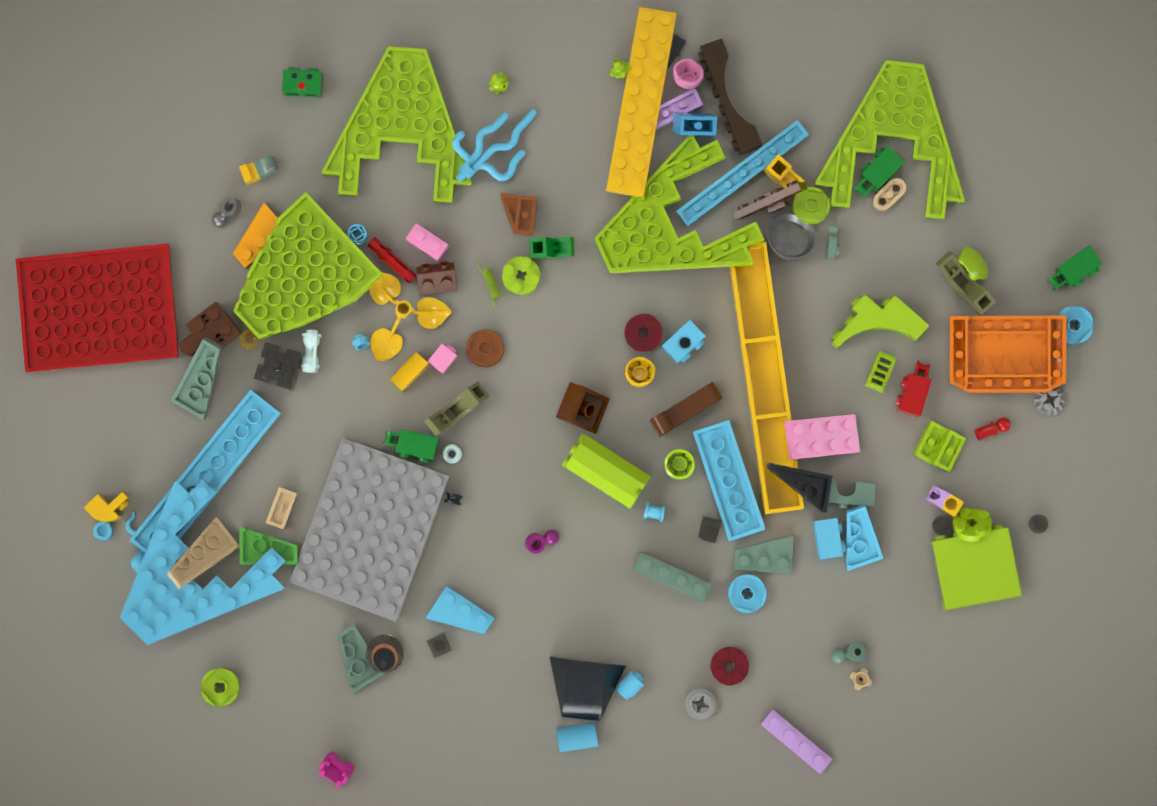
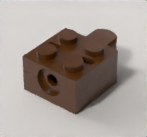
M214 302L185 324L192 334L181 342L180 349L185 355L194 356L204 337L222 346L223 349L242 333L218 302Z

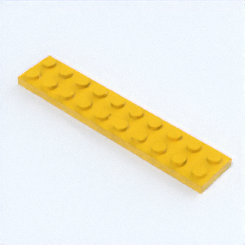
M639 7L629 61L631 69L627 72L606 192L644 198L677 17L675 12Z

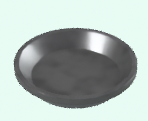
M784 212L774 216L766 228V240L770 249L776 255L786 260L806 258L812 253L817 243V234L813 225L800 221L793 212Z

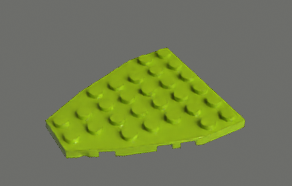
M305 192L276 220L274 229L266 238L267 241L263 249L259 251L248 271L244 288L241 289L239 301L236 303L233 311L261 340L302 327L357 301L383 274Z

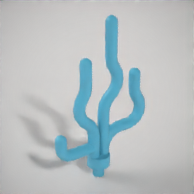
M532 109L514 128L509 142L493 144L483 154V137L488 133L495 132L508 119L509 114L507 112H503L494 123L484 126L478 131L475 139L476 148L472 155L460 145V141L465 137L464 131H459L455 135L452 144L455 151L465 162L459 167L460 173L456 178L462 182L465 178L470 179L481 169L488 171L499 181H506L512 178L518 162L525 156L524 150H519L509 163L507 172L503 174L498 172L489 163H486V161L496 151L512 149L517 144L521 131L537 115V110Z

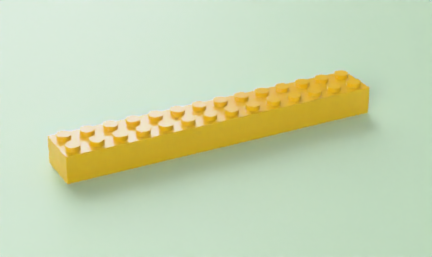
M762 242L748 248L754 265L731 266L729 270L765 515L804 509L801 495L767 469L768 463L798 469L797 459L789 460L784 422L792 420L766 242Z

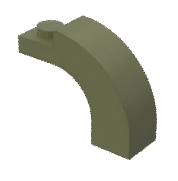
M947 252L935 263L948 285L962 300L981 315L996 303L986 288L969 277L952 252Z
M477 381L444 408L428 417L424 422L434 435L438 436L476 409L489 395Z

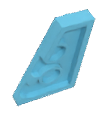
M865 504L847 510L846 570L850 571L884 559Z
M446 586L426 616V619L485 634L494 617Z

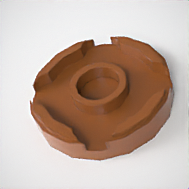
M482 329L470 336L467 341L466 351L472 363L479 367L487 368L494 366L501 360L504 353V344L497 333L492 330Z

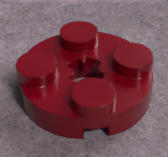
M650 314L634 316L627 322L624 330L626 343L638 352L652 351L659 345L663 335L660 323ZM646 328V332L649 333L648 337L641 338L638 330Z
M724 647L713 655L710 669L714 678L719 683L732 686L741 683L747 676L749 662L747 656L738 648ZM728 661H732V664L735 665V669H731V672H728L727 668L724 667V664L728 663Z

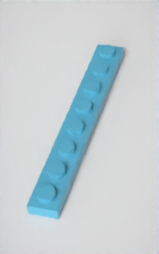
M798 120L678 209L676 213L685 225L689 227L763 171L778 154L783 156L807 138L809 134Z

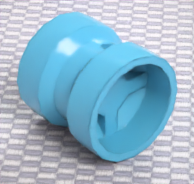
M354 224L348 229V237L355 245H362L367 241L368 233L362 225Z

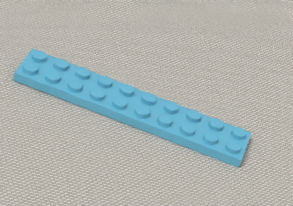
M250 390L177 482L190 493L204 480L218 493L281 413ZM171 489L129 540L144 553L147 551ZM212 499L176 534L180 539Z

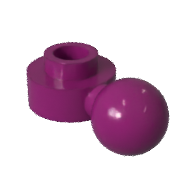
M555 530L546 531L544 536L532 533L527 536L525 547L531 553H540L546 543L549 545L556 544L559 540V534Z

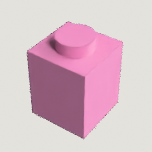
M441 344L428 360V363L444 375L458 356L455 354L457 350L449 344L446 346Z

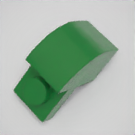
M574 237L529 239L530 258L562 259L563 257L575 256Z

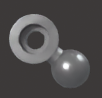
M233 197L226 198L222 203V212H217L212 216V223L216 227L225 226L228 216L236 217L240 213L241 202Z

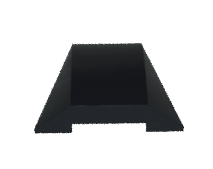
M550 657L562 717L601 721L626 666Z

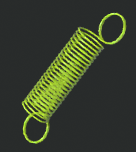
M486 269L485 271L482 270L491 296L497 299L496 297L498 296L496 294L501 297V294L498 293V286H495L497 283L493 280V273L491 274ZM492 298V300H491V301H492V304H493L494 308L496 309L495 304H494V302H493L494 299Z

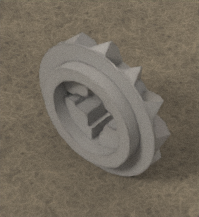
M1058 387L1047 392V394H1035V407L1043 415H1056L1064 407V393ZM1047 395L1057 397L1053 401V406L1050 403L1043 405L1047 400Z
M695 689L686 697L685 708L691 717L703 720L713 714L716 708V701L708 690ZM704 696L703 703L706 704L708 708L701 707L700 710L697 712V705L692 701H699L700 698Z

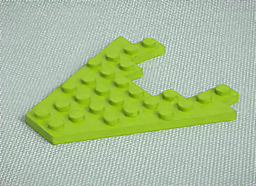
M387 47L322 170V175L339 176L338 195L358 196L360 160H380L381 141L418 144L417 163L436 164L433 202L453 203L454 185L472 186L471 179L465 178L460 182L456 178L460 173L459 167L465 161L453 148L452 143L455 132L426 49Z

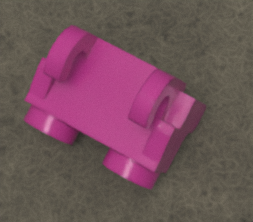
M329 752L318 768L321 770L319 777H326L336 784V788H339L341 784L345 785L355 767L351 763L341 762L338 760L337 754Z

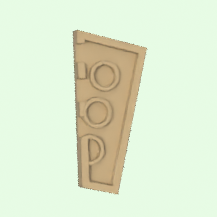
M215 517L167 575L180 589L236 551L240 546L219 519Z

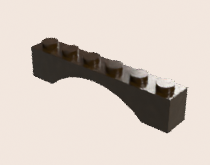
M721 38L700 46L698 56L701 63L706 65L705 75L708 81H712L713 87L711 90L714 98H718L720 102L718 109L721 116L726 118L727 123L724 124L727 133L732 134L733 140L731 143L734 151H738L739 155L761 148L762 143L756 127L738 114L728 98L724 74L729 55L723 39Z

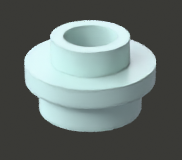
M448 445L443 450V458L448 463H457L462 457V451L457 445ZM452 450L456 452L454 458L449 457V452Z

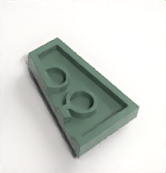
M794 536L734 550L733 570L791 574Z
M356 625L338 634L350 691L353 694L385 673L373 664L372 652Z

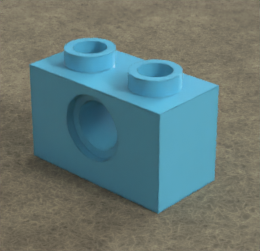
M689 320L661 348L677 364L680 361L684 363L691 356L689 352L694 348L698 350L705 343L703 339L706 336ZM681 339H688L690 346L682 348L679 343Z

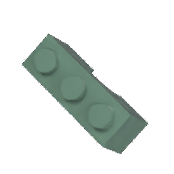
M832 480L828 507H830V504H838V508L849 509L850 505L858 507L865 504L866 510H869V507H874L876 484L855 482L852 494L850 496H842L837 490V480Z

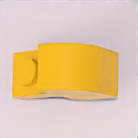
M779 154L764 170L766 175L783 189L787 188L786 184L792 181H805L791 169L793 166Z
M122 492L109 503L102 495L97 494L83 508L98 521L114 522L122 517L117 511H122L128 506L129 503L127 501L130 497L126 492Z

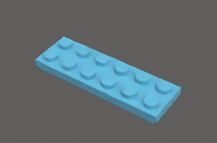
M727 420L692 432L728 541L766 530L730 421Z

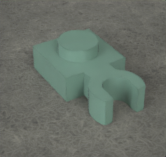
M835 225L829 226L826 259L834 260L835 255H839L840 244H837L838 226Z

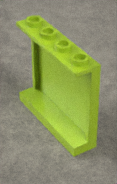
M1002 524L992 526L989 536L986 537L985 535L980 537L979 541L974 542L962 540L957 533H953L954 537L946 538V535L934 537L935 541H930L933 547L943 598V610L1022 596L1008 527L1003 528Z

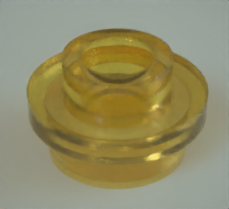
M246 330L240 336V343L246 349H253L258 345L259 339L251 330ZM249 336L253 337V341L251 343H247L246 341L247 337Z

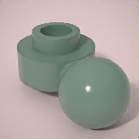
M855 642L851 643L845 651L841 648L834 649L831 653V658L837 664L843 663L846 658L853 662H860L866 657L867 651L863 644ZM856 648L860 650L858 656L854 653Z

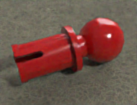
M1002 417L996 421V424L991 421L990 424L975 429L974 432L980 441L991 435H998L997 431L1007 432L1011 428V422L1009 419Z

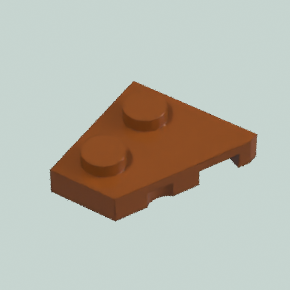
M501 193L500 196L513 233L533 236L537 197Z

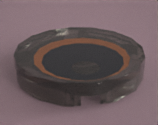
M382 634L374 637L368 643L365 658L368 665L374 671L390 673L401 665L404 658V650L401 643L395 637Z

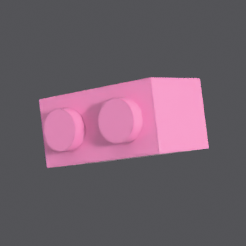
M417 223L406 237V241L438 263L449 248L447 243Z

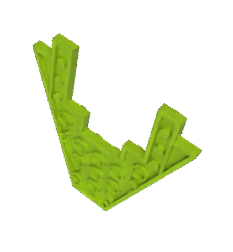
M886 60L815 181V186L832 188L831 207L849 209L856 153L874 155L877 136L914 140L912 159L931 161L925 218L944 220L946 202L964 203L965 198L924 64Z
M689 135L647 180L644 198L633 196L594 238L610 273L754 265L747 248L764 241V237L756 222L703 246L696 230L678 238L665 210V207L682 200L674 183L726 159L717 140L700 148L694 135Z

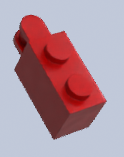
M917 360L913 374L909 373L907 377L903 376L900 385L903 390L901 395L898 394L895 406H898L896 411L921 417L932 379L927 378L930 364L924 365ZM918 371L924 372L923 377H922V376H918V375H917V372H918Z

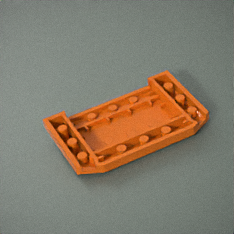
M1066 315L949 316V383L969 393H1047L1065 384Z

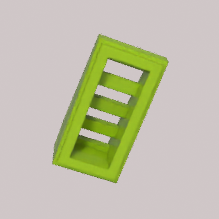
M879 350L864 386L883 393L897 358ZM880 358L891 361L890 365L879 361ZM877 365L888 368L887 372L877 368ZM875 371L885 375L884 378L875 375ZM872 378L881 381V385L872 382Z

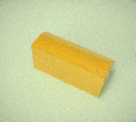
M415 352L396 371L390 380L404 392L430 365Z

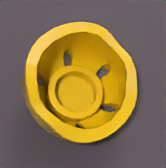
M636 357L631 359L626 365L625 376L627 382L633 387H646L654 379L655 366L647 358Z

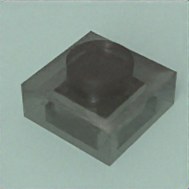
M445 633L427 640L434 658L452 650Z

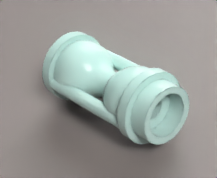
M306 330V333H302L305 345V355L302 358L301 364L302 372L318 373L320 365H318L317 346L320 343L321 334H318V330Z

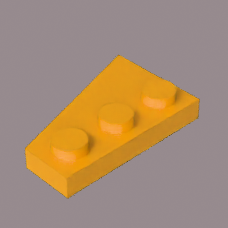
M265 203L261 206L233 252V255L245 269L254 262L259 251L263 249L267 241L266 238L271 234L278 219Z

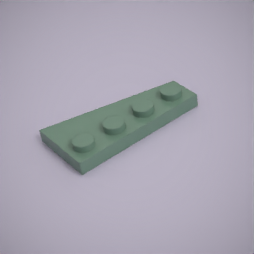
M207 337L203 338L170 400L202 420L206 418L222 346Z

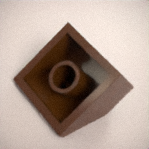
M570 382L556 418L596 434L610 398L587 387Z

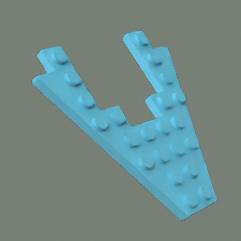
M204 480L190 493L177 481L174 482L120 615V619L147 645L285 588L272 575L285 562L273 548L232 588L218 576L204 589L194 579L178 589L167 575L168 572L176 564V561L189 549L176 534L217 494Z

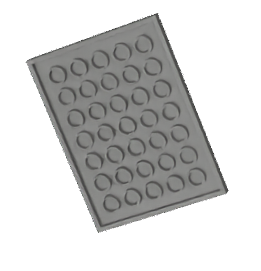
M342 438L299 554L298 564L295 565L289 583L398 622L450 476Z

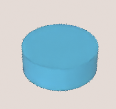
M100 521L95 524L93 534L98 540H108L113 535V527L109 522Z

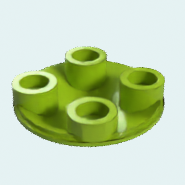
M970 246L962 248L961 254L957 258L959 263L967 269L969 277L973 281L986 279L989 275V269L983 256Z

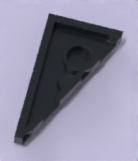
M772 463L767 464L768 470L820 512L827 513L833 476Z

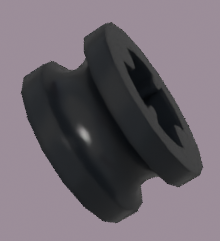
M446 492L447 499L444 502L461 506L460 499L463 496Z

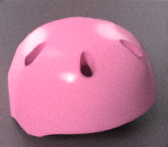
M683 59L673 67V78L677 85L684 89L696 88L703 80V68L693 59Z

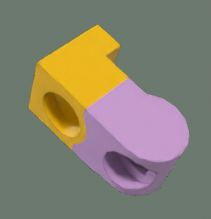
M934 485L925 497L927 501L955 518L964 503L952 494Z

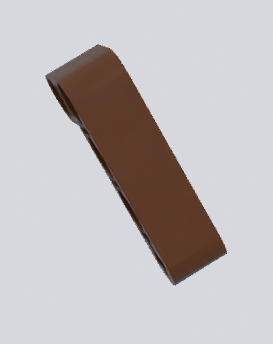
M711 382L649 421L658 436L661 437L715 404L723 397L714 383Z

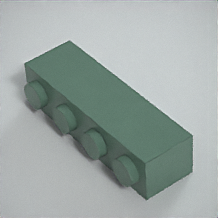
M640 552L632 569L704 602L711 586L708 582Z

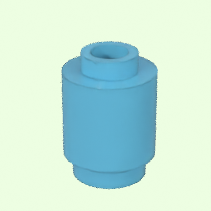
M631 671L618 684L619 687L616 690L628 700L645 685L643 683L644 678L637 671L635 673Z

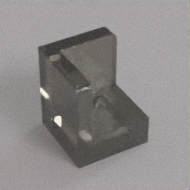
M702 516L697 539L715 543L722 520Z

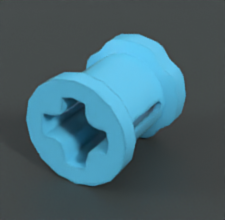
M647 502L643 519L653 518L663 522L666 506H655Z

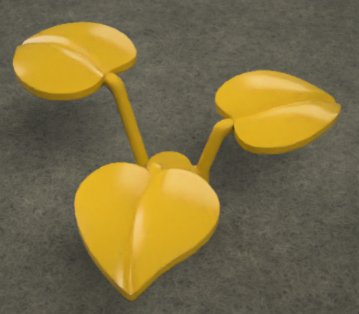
M381 272L383 276L369 288L371 298L379 305H385L389 300L391 303L396 304L395 314L397 319L391 332L386 328H381L372 334L370 344L375 359L377 361H385L393 358L400 352L403 339L400 335L394 334L400 319L407 318L410 312L419 314L417 319L422 327L434 329L440 326L451 314L450 308L440 300L430 297L422 298L418 301V311L411 308L410 303L407 301L399 302L394 300L393 298L398 297L400 294V282L393 275Z

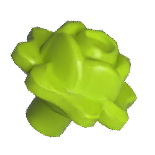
M614 59L612 61L614 66L609 70L610 76L625 78L628 70L631 69L630 63Z
M502 72L493 74L489 81V90L494 91L495 94L503 93L509 85V81H507L508 76Z

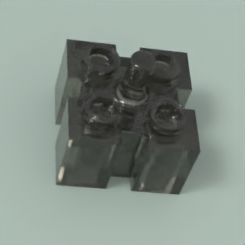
M265 342L261 357L265 360L263 365L258 364L254 379L270 385L272 380L277 381L276 386L293 391L297 376L293 374L295 368L300 370L304 354L287 349L286 353L282 352L283 348Z

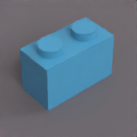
M674 113L673 132L679 135L716 136L717 116L711 113Z

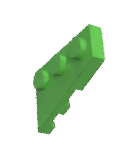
M239 526L240 565H255L271 548L285 560L282 565L298 564V545Z

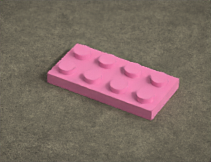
M855 414L784 422L789 460L860 452Z

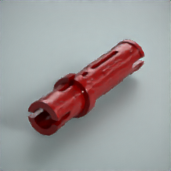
M376 237L370 240L367 246L408 284L416 278L417 275L397 258L389 247L384 246Z

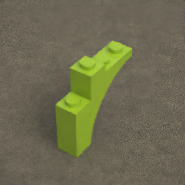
M865 294L862 297L858 295L851 303L853 308L850 310L856 316L851 315L845 321L846 327L842 331L840 329L837 330L831 337L834 340L831 344L837 349L850 337L868 330H890L916 341L929 325L895 295L884 300L881 304L882 309Z

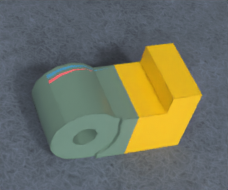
M273 156L239 166L247 185L279 171Z

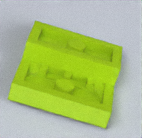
M929 420L912 455L950 473L966 438Z

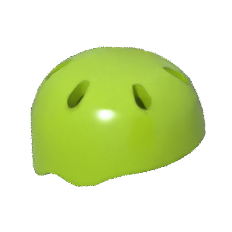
M678 448L670 451L667 455L665 470L671 478L685 479L691 476L694 471V458L687 450Z

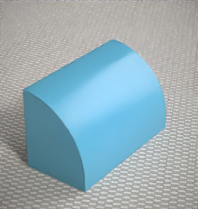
M595 722L556 728L560 752L598 746Z

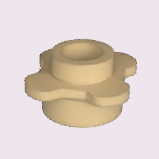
M862 668L859 672H852L850 674L855 690L871 686L872 680L867 675V669Z

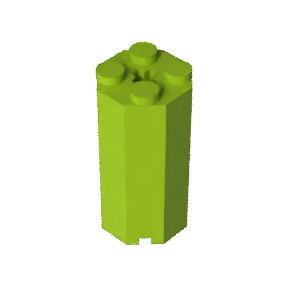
M582 433L576 442L579 445L574 444L569 452L571 457L567 456L562 466L630 509L651 476Z

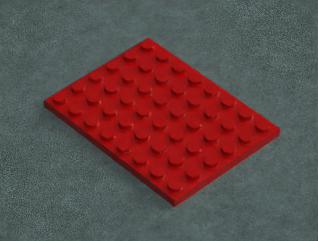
M168 243L15 258L26 373L179 358Z

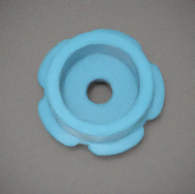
M358 334L354 337L352 344L356 350L365 349L370 345V337L365 336V334Z

